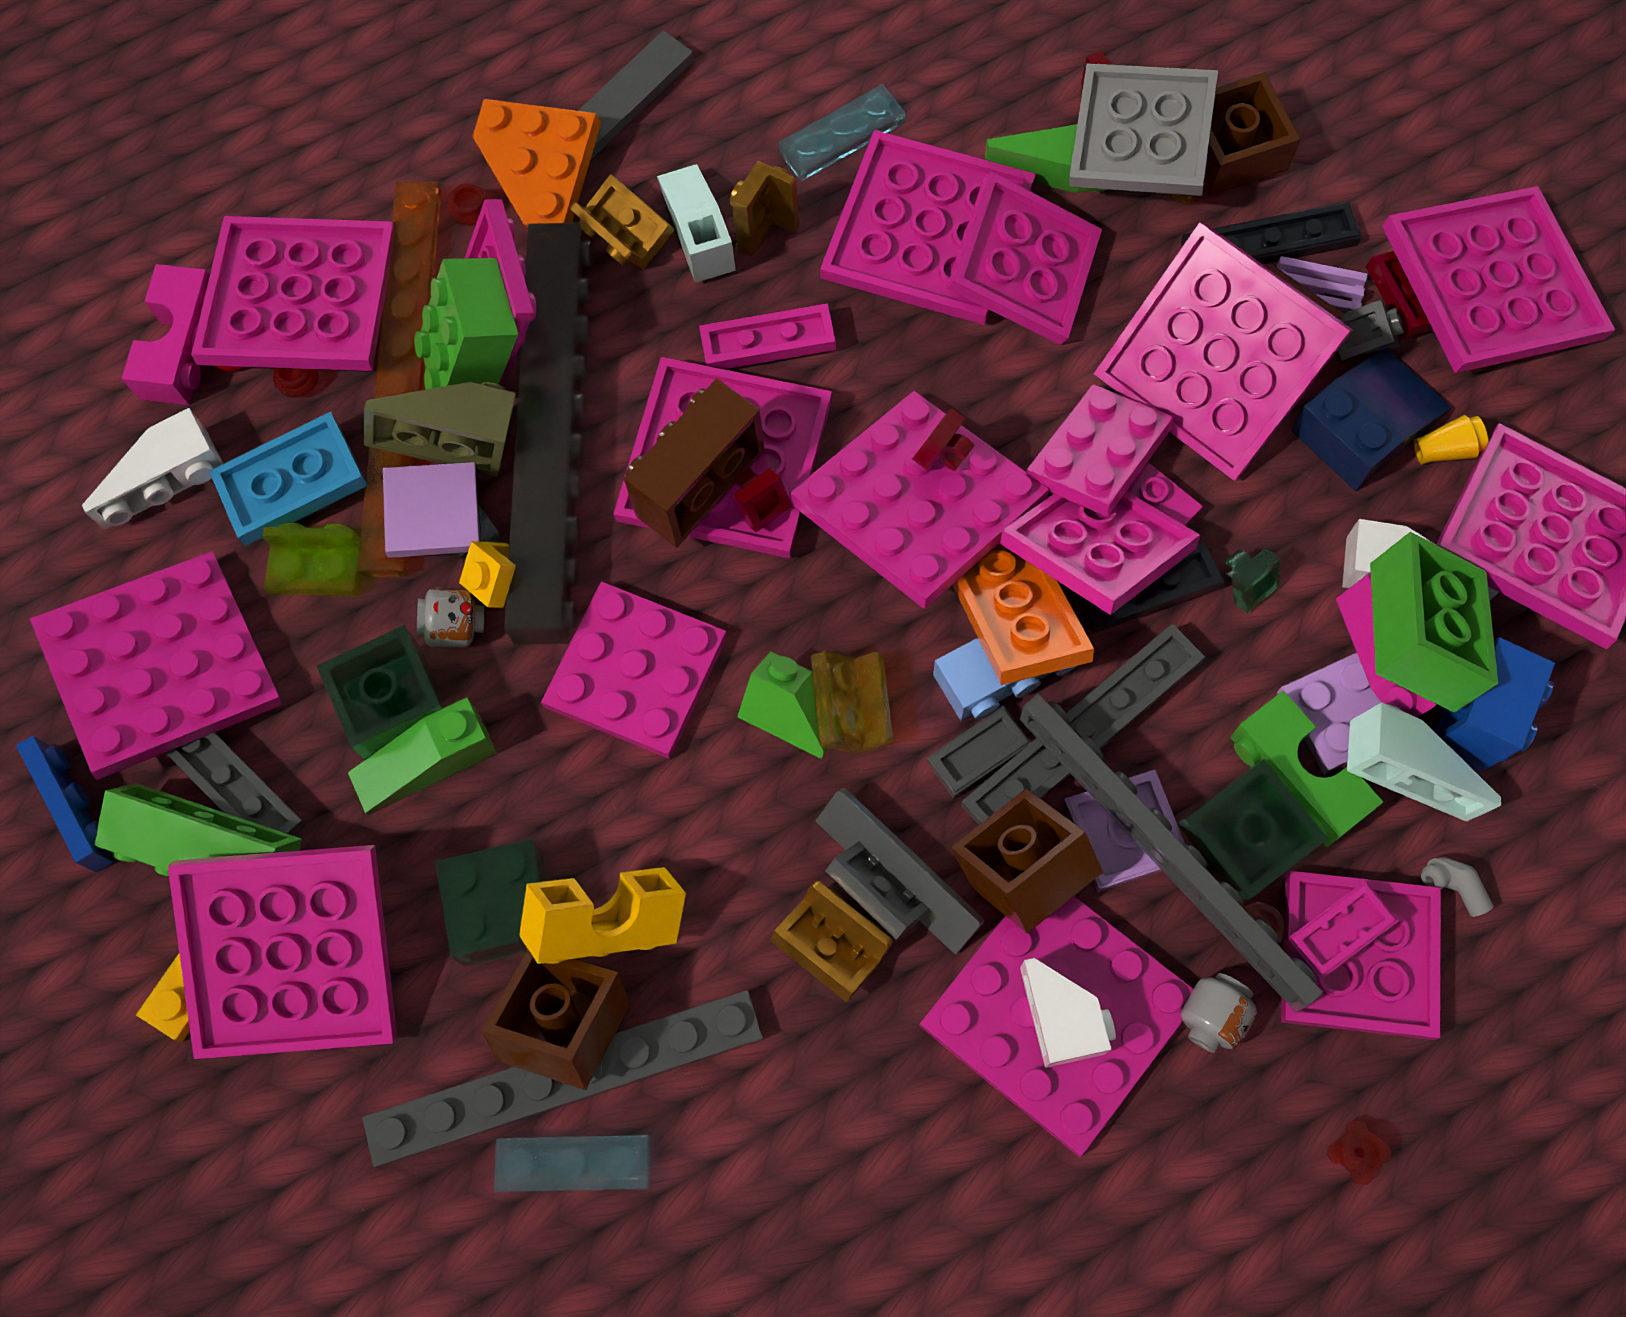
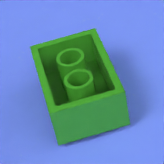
M497 258L443 259L437 278H433L431 281L429 305H424L421 331H416L415 333L416 354L418 358L424 359L426 366L424 374L425 389L466 382L477 384L491 382L499 385L517 340L518 331Z
M1409 532L1370 563L1376 674L1455 713L1498 684L1487 572L1430 541Z

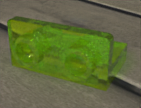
M282 523L279 527L263 528L262 537L270 545L264 589L270 595L359 597L365 545L354 530L341 524H327L324 528H306L296 523Z

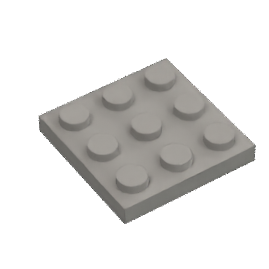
M1087 64L1069 176L1070 187L1202 196L1218 70Z

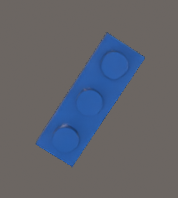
M31 736L17 744L16 747L74 861L96 873L114 863L108 850L94 846L99 823L95 820L92 821L86 809L91 805L87 794L78 783H72L66 771L71 767V764L64 751L57 744L50 746L35 736Z

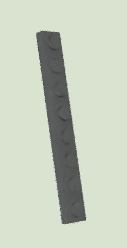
M1037 694L1024 705L1020 717L1021 722L1295 1012L1308 1007L1323 993L1315 984L1317 978L1314 972L1298 958L1291 959L1278 945L1280 939L1276 932L1260 919L1255 921L1241 907L1244 902L1238 892L1224 881L1219 883L1205 869L1208 864L1198 850L1189 844L1183 846L1170 832L1172 826L1168 819L1156 808L1148 809L1136 796L1138 793L1132 781L1122 772L1117 771L1114 773L1101 760L1103 754L1100 748L1089 737H1079L1068 725L1070 720L1054 701L1047 703Z
M746 990L615 1033L586 1090L512 1067L363 1116L362 1120L373 1167L380 1168L763 1041L750 994Z

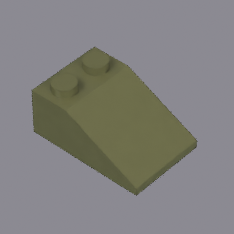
M466 382L366 400L364 407V446L440 464L475 462L476 472L498 477L516 393L506 391L504 387L496 383L484 382L477 384Z

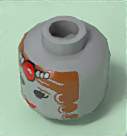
M434 587L427 591L425 599L418 598L417 635L424 636L428 646L436 648H467L473 641L474 633H483L484 605H475L474 595L467 589Z
M1218 973L1215 978H1201L1195 985L1180 1013L1185 1025L1191 1029L1187 1037L1199 1047L1215 1053L1218 1046L1231 1050L1239 1047L1258 1013L1256 1005L1251 1000L1254 995L1253 992L1238 980L1223 973Z

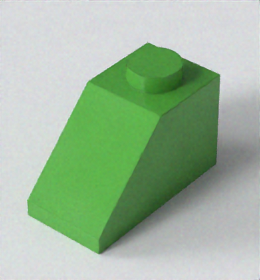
M770 651L751 673L738 718L822 759L839 736L841 726L813 672L798 665L791 658L780 656Z

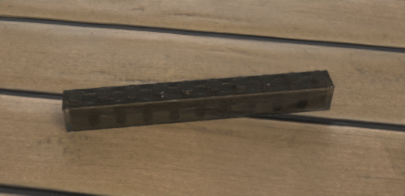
M580 223L528 224L525 283L528 293H532L536 300V317L534 321H530L525 333V343L521 346L509 545V560L516 565L506 597L505 631L513 644H568L569 628H576L577 624L575 600H570L571 585H578L579 581L578 559L572 558L573 543H579L581 537L580 518L578 515L574 516L575 501H581L583 494L581 474H576L577 460L584 459V438L582 433H578L579 420H585L586 399L584 393H580V381H587L588 362L586 354H582V342H589L590 336L589 319L587 315H583L584 304L591 303L590 278L585 277L586 266H592L593 264L591 240L584 239Z

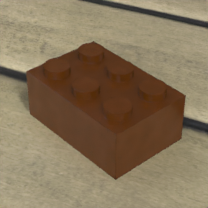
M717 378L707 389L702 388L698 390L691 398L685 413L676 422L671 421L665 425L658 435L657 443L646 455L641 454L637 456L629 465L624 481L635 516L678 548L736 484L734 479L747 471L764 453L765 447L760 409Z

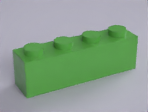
M138 783L105 790L94 846L114 852L113 856L118 860L143 862L155 866L157 873L169 876L168 865L175 860L299 851L302 839Z

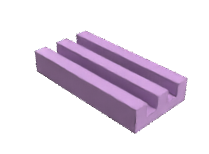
M1283 256L1280 257L1276 268V275L1293 287L1307 289L1308 292H1300L1329 313L1341 315L1362 307L1361 300L1364 296L1365 288L1363 287L1367 280V273ZM1325 293L1342 296L1346 298H1351V301L1328 297L1324 295Z

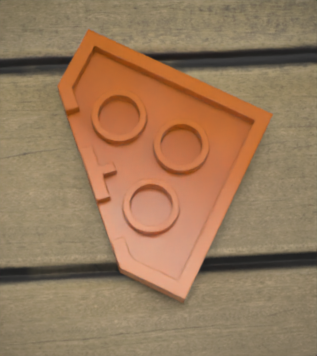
M484 99L472 137L521 221L530 232L568 237L575 215L570 207L574 202L578 203L602 121L596 113Z

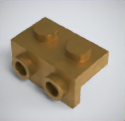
M757 161L745 181H739L735 185L730 197V205H732L734 216L733 229L736 232L738 250L751 256L754 255L773 224L792 233H795L799 227L796 179L781 167H771Z
M611 174L585 208L576 202L570 207L581 218L576 225L595 241L600 236L609 243L606 252L625 267L631 261L640 268L645 269L675 231L674 227Z
M817 880L808 888L804 899L774 930L770 938L773 944L846 1003L880 965L893 943L892 939L884 933L876 922L866 919L847 904L838 892L828 889Z

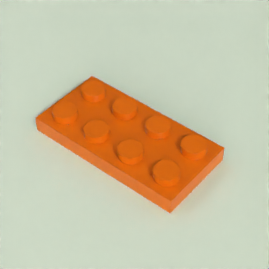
M1000 543L953 584V588L1001 685L1093 662L1094 647L1057 580Z

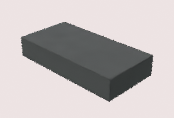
M1002 706L928 756L926 762L951 797L955 799L1008 763L1027 747L1031 741L1007 709Z

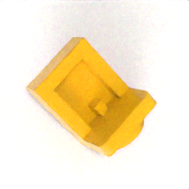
M471 541L459 583L487 607H504L516 565L510 561L513 548L507 543Z

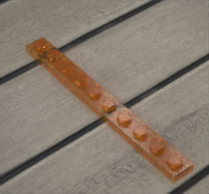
M438 181L396 182L392 222H394L395 227L383 308L374 399L424 390L426 366L424 359L418 358L416 354L415 333L416 331H421L424 305H429L431 299V281L434 278L441 189ZM372 447L369 448L366 478L368 486L365 488L357 569L362 577H407L409 556L388 558L385 552L383 468L417 466L418 458Z

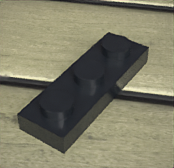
M1204 541L1198 543L1196 550L1111 615L1076 592L1074 594L1090 630L1094 634L1219 589L1224 581Z

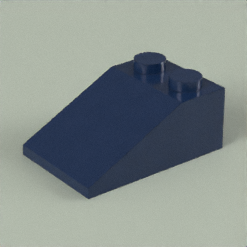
M1386 348L1335 379L1304 405L1291 431L1354 491H1357L1410 446L1415 438H1419L1446 415L1452 407Z

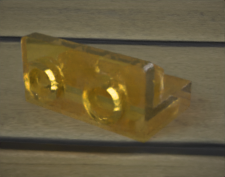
M826 650L811 655L820 746L859 754L892 743L893 733L883 655L872 652L855 659Z

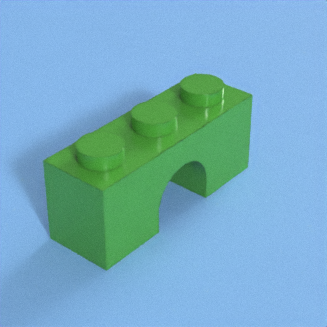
M1283 690L1243 721L1230 738L1234 742V749L1240 759L1251 767L1255 766L1267 779L1266 785L1271 794L1281 803H1288L1298 814L1300 826L1305 833L1313 840L1321 841L1328 848L1380 806L1383 801L1362 777L1347 772V767L1335 776L1328 778L1316 777L1302 767L1298 759V746L1311 734L1316 726Z

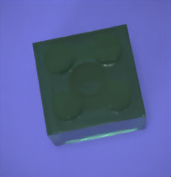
M405 625L316 665L351 748L364 760L422 718L447 707L418 642Z
M1264 759L1248 767L1177 822V825L1218 877L1232 886L1241 896L1242 900L1253 898L1328 839Z
M532 838L435 861L452 959L465 967L527 951L528 948L519 936L526 886L528 883L548 881L543 852Z

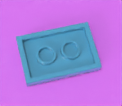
M331 411L209 471L236 536L244 546L368 486L347 440Z

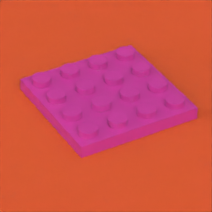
M874 130L822 262L820 278L985 325L989 309L947 289L982 181L990 171L1030 192L1032 191L1036 174Z
M1539 186L1389 215L1382 225L1454 373L1606 340L1615 331L1611 320Z
M224 216L191 353L197 365L372 371L397 235L394 222Z
M1199 222L1094 372V375L1122 396L1173 416L1170 432L1235 481L1243 474L1353 330L1206 223Z
M661 357L628 467L637 456L641 454L646 455L657 443L658 435L665 425L671 421L676 422L685 413L693 395L702 388L707 389L717 378L760 409L765 451L749 469L757 477L769 468L775 471L781 477L790 500V492L813 474L832 402V391ZM623 481L613 514L615 520L651 529L635 516L625 481ZM735 484L688 535L691 538L790 559L802 513L792 506L756 533L745 522L737 504L734 493L741 488Z
M913 391L790 492V502L792 506L923 609H926L1000 543L1002 530L1046 500L1049 488L1028 477L1027 472L962 425L955 434L967 437L974 444V447L957 469L953 471L947 468L938 456L927 470L912 458L945 416V413Z
M1498 423L1488 438L1489 443L1481 452L1436 545L1485 570L1490 588L1607 650L1617 640L1626 618V488Z
M213 551L30 618L81 749L96 780L282 705Z
M375 845L175 860L168 865L194 1059L394 1043L398 1034Z
M1073 896L1028 934L1005 916L921 1021L919 1026L1075 1155L1081 1157L1183 1021L1180 1013L1193 988ZM1037 959L1098 998L1101 1010L1108 1009L1114 1023L1116 1039L1109 1041L1112 1050L1105 1055L1045 1068L1020 970L1024 960Z

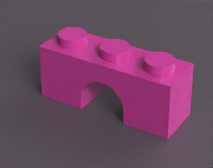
M155 264L144 302L161 324L172 325V327L164 337L149 342L133 340L122 380L139 400L190 405L193 390L198 388L201 380L200 365L195 363L191 353L210 277L206 269Z

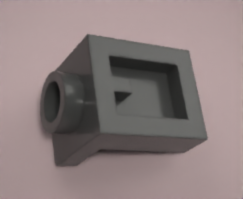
M1381 299L1336 316L1337 319L1353 330L1338 349L1341 361L1344 363L1387 347L1392 350L1401 347L1398 335L1405 333L1399 311L1397 308L1389 309V306Z

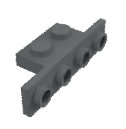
M842 788L834 794L816 819V822L846 851L834 858L825 872L838 883L839 887L846 894L857 901L881 928L887 930L896 940L920 921L956 955L984 923V919L847 789Z

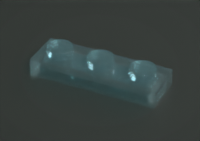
M881 84L779 141V153L802 182L869 144L874 130L888 133L904 124L906 112L887 88Z
M651 1136L496 1138L494 1192L650 1189Z

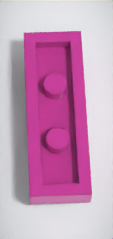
M828 303L699 326L706 366L719 369H729L836 350V340Z

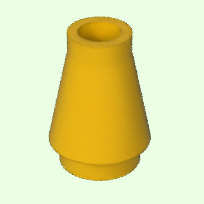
M1462 415L1425 436L1415 438L1413 441L1414 451L1421 465L1429 462L1474 459L1478 457L1479 453L1489 443L1487 431L1479 416L1469 418L1466 415Z

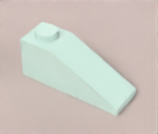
M1382 702L1350 720L1347 772L1466 822L1501 806V796L1423 720L1401 711L1396 706Z

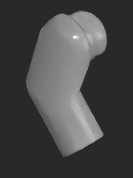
M1437 857L1429 860L1427 866L1422 869L1421 879L1425 886L1440 887L1441 889L1445 887L1458 891L1471 917L1485 914L1494 908L1477 871L1472 866L1446 857Z

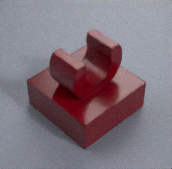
M951 407L912 459L927 470L938 456L947 468L955 471L974 447V444L967 437L955 434L966 418Z
M771 468L758 477L752 470L748 469L734 479L741 488L734 493V497L745 522L756 533L792 507L781 477Z

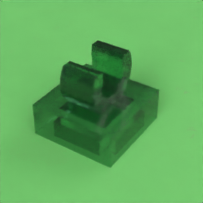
M1266 548L1253 559L1240 549L1226 559V564L1233 568L1227 574V578L1233 585L1234 604L1246 613H1249L1281 586L1280 558Z

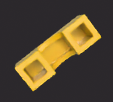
M665 867L620 872L618 887L614 896L606 904L594 909V904L575 878L528 883L519 936L538 964H555L568 959L589 956L602 957L610 953L636 949L650 950L657 946L676 944L686 892Z

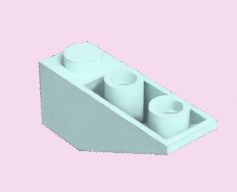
M695 164L657 176L694 282L697 283L736 271L731 238L719 206L698 165Z

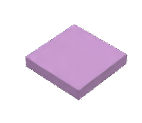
M475 462L383 468L385 552L388 558L466 553L469 550L471 541L480 542Z
M1156 770L1130 777L1129 779L1137 789L1138 793L1136 796L1148 809L1153 807L1159 810L1172 826L1170 832L1185 846ZM1088 791L1065 798L1063 804L1070 821L1086 832L1103 870V873L1093 880L1097 892L1162 871Z

